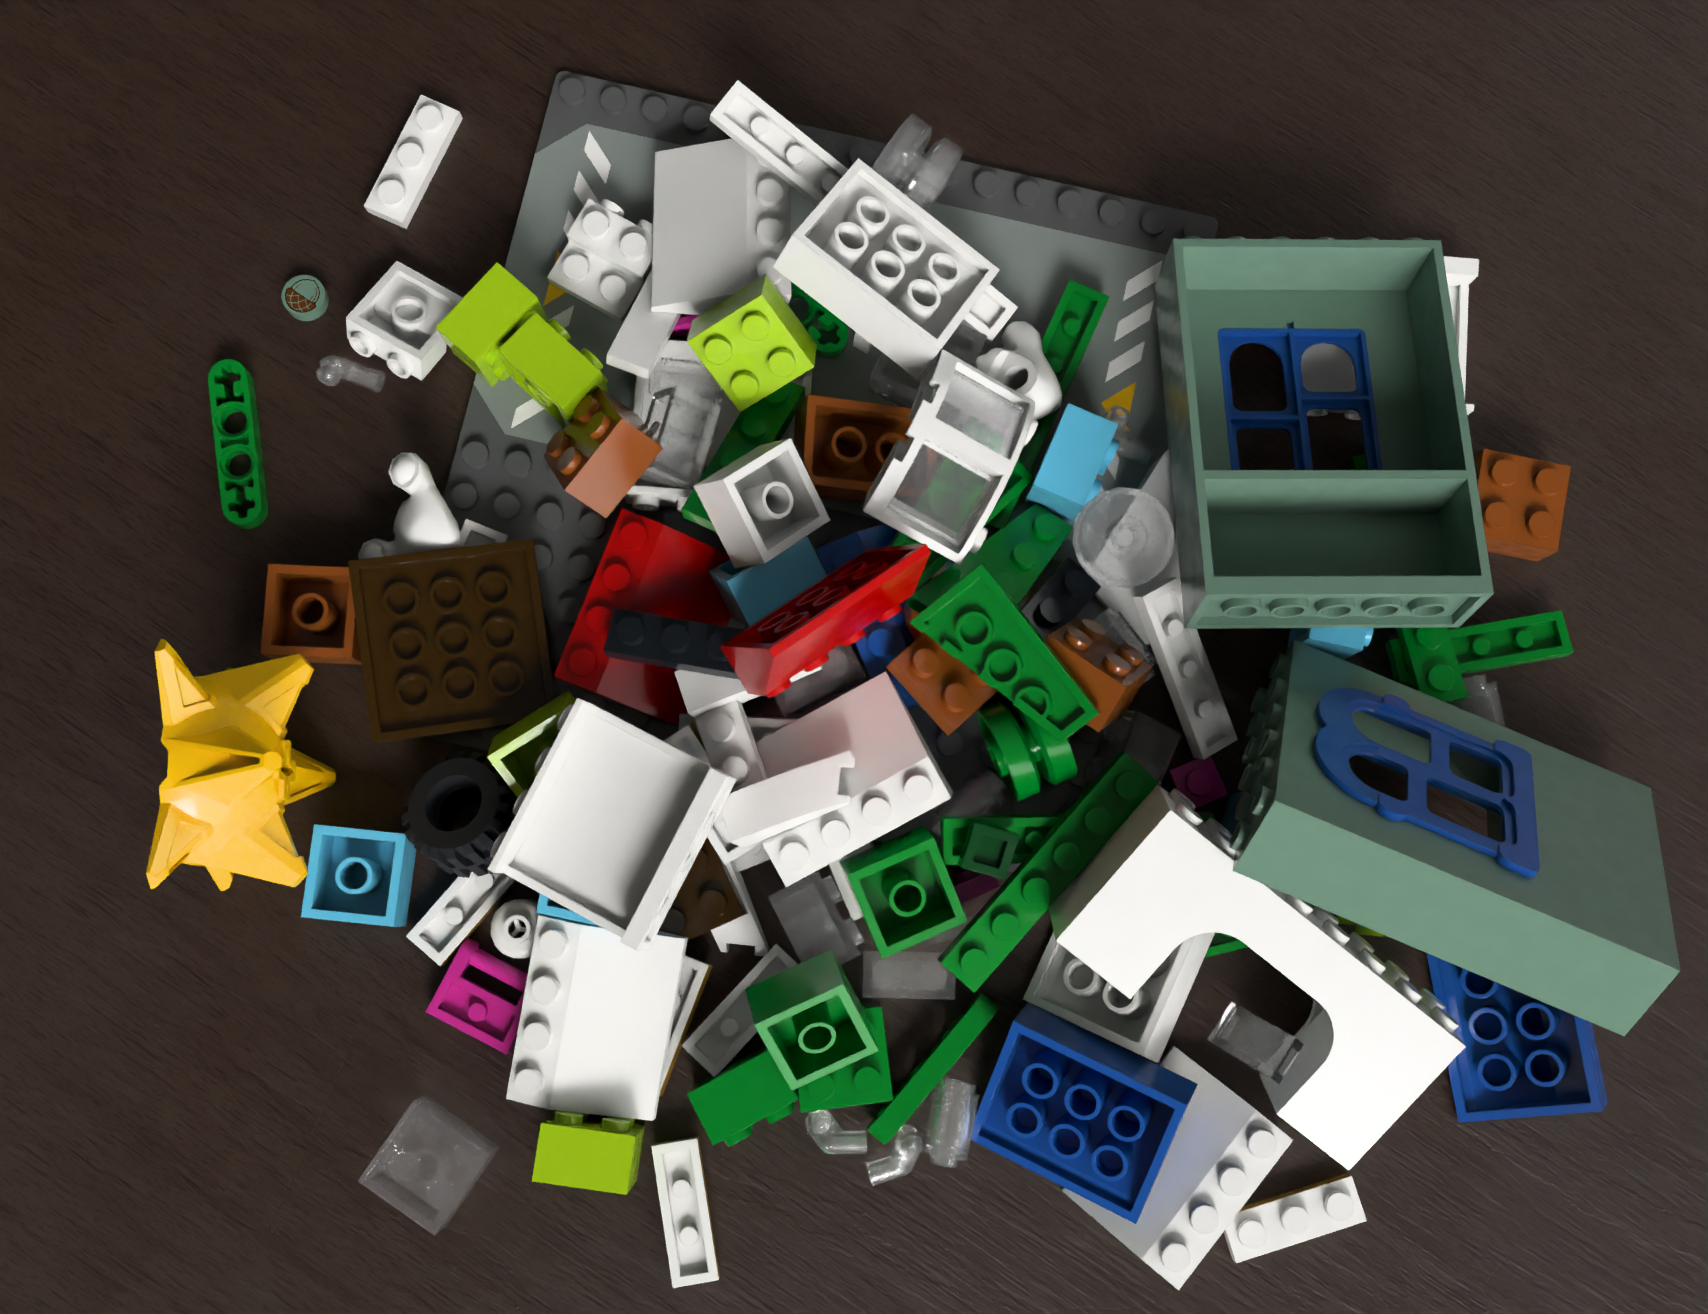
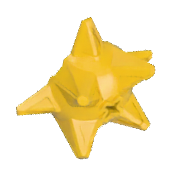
M160 639L154 652L163 719L161 742L168 750L167 777L159 786L160 807L146 871L150 889H155L181 863L205 866L220 891H225L230 887L235 873L296 887L307 876L309 871L303 856H299L283 817L285 812L284 806L331 787L336 781V772L333 768L291 748V741L284 739L288 732L285 727L302 687L309 683L314 671L313 667L301 654H295L235 669L228 667L225 671L205 676H193L166 640Z

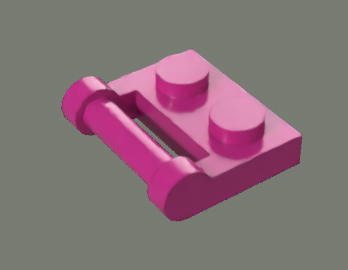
M467 937L454 957L426 1013L504 1054H509L517 1038L528 974L479 949L480 943ZM469 965L523 992L518 1004L464 977Z

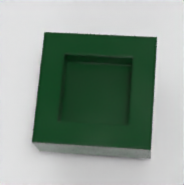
M971 819L958 865L964 869L1005 880L1019 835L1016 832Z

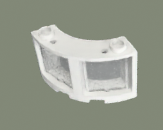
M942 349L921 382L914 404L907 417L912 420L905 433L908 439L906 443L897 440L866 494L863 511L919 543L927 544L928 548L960 565L969 551L975 554L980 549L987 536L988 529L984 528V525L1009 480L1023 446L1030 441L1038 426V421L1033 419L1036 403Z

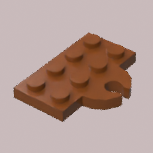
M940 568V569H939L926 583H924V584L926 585L928 582H930V581H931L932 579H934L936 576H938L939 574H941V573H942L943 571H945L947 568ZM1033 586L1018 607L1020 609L1037 592ZM908 598L904 602L903 613L906 627L915 641L893 659L886 668L946 735L949 736L998 690L991 688L964 663L953 658L924 632H920L909 623L919 613L906 605L909 600Z

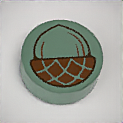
M295 276L285 284L282 290L281 298L284 307L298 320H315L322 316L328 307V293L322 283L313 276Z

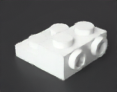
M588 199L568 231L567 238L569 242L547 276V279L555 287L623 324L652 269L653 224L643 219H640L637 225L623 218L625 214L623 209L608 199H602L600 204Z
M396 261L346 317L347 339H349L351 347L358 354L364 357H370L372 354H375L386 360L389 369L395 375L405 379L412 375L422 381L446 353L447 343L435 327L463 298Z

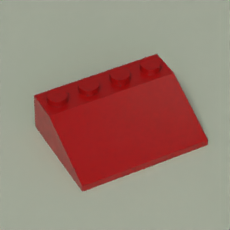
M621 509L554 677L565 685L679 728V714L688 713L674 673L679 669L609 658L603 650L614 609L618 608L727 627L731 615L708 571L730 560L728 554L662 523Z
M927 544L867 548L720 645L747 693L761 696L766 695L768 698L782 693L792 685L791 677L803 669L805 672H809L822 666L829 660L827 653L841 644L842 647H846L866 635L864 630L866 626L875 620L883 622L897 615L902 610L900 603L911 597L916 590L931 553Z

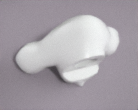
M1014 321L1006 327L1002 335L1001 343L1004 349L994 348L987 354L978 356L976 359L977 369L1034 401L1036 404L1033 419H1041L1054 413L1061 407L1063 397L1061 386L1054 370L1043 354L1039 332L1025 321ZM958 412L957 425L959 429H962L968 418Z
M402 452L392 459L388 473L393 484L411 496L401 504L393 527L395 539L388 542L376 538L363 543L358 554L359 559L457 548L460 545L458 522L453 517L437 489L428 465L416 453Z

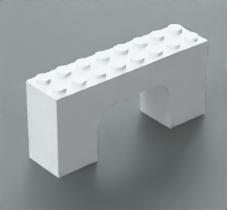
M1157 784L1049 908L1055 939L1129 999L1132 998L1173 950L1190 937L1202 933L1216 932L1233 936L1246 944L1313 998L1312 1010L1306 1023L1259 1074L1276 1114L1343 1167L1350 1170L1466 1047L1454 1031L1459 1024L1443 1010L1445 1006L1425 988H1422L1419 992L1408 982L1410 980L1409 976L1390 960L1383 963L1373 954L1374 948L1355 932L1348 935L1338 926V919L1332 913L1317 906L1312 907L1303 900L1232 871L1235 850L1229 848L1230 838L1232 837L1231 833L1211 817L1204 822L1202 817L1194 811L1196 808L1194 803L1174 788L1168 793Z

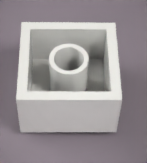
M791 438L760 445L694 485L734 568L765 564L830 521Z

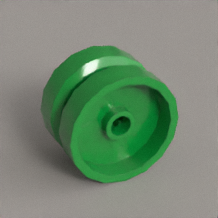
M999 701L976 711L977 721L991 761L1016 802L1040 792L1041 780L1038 770L1053 785L1077 776V766L1068 739L1061 743L1014 706L1013 702L1014 716Z

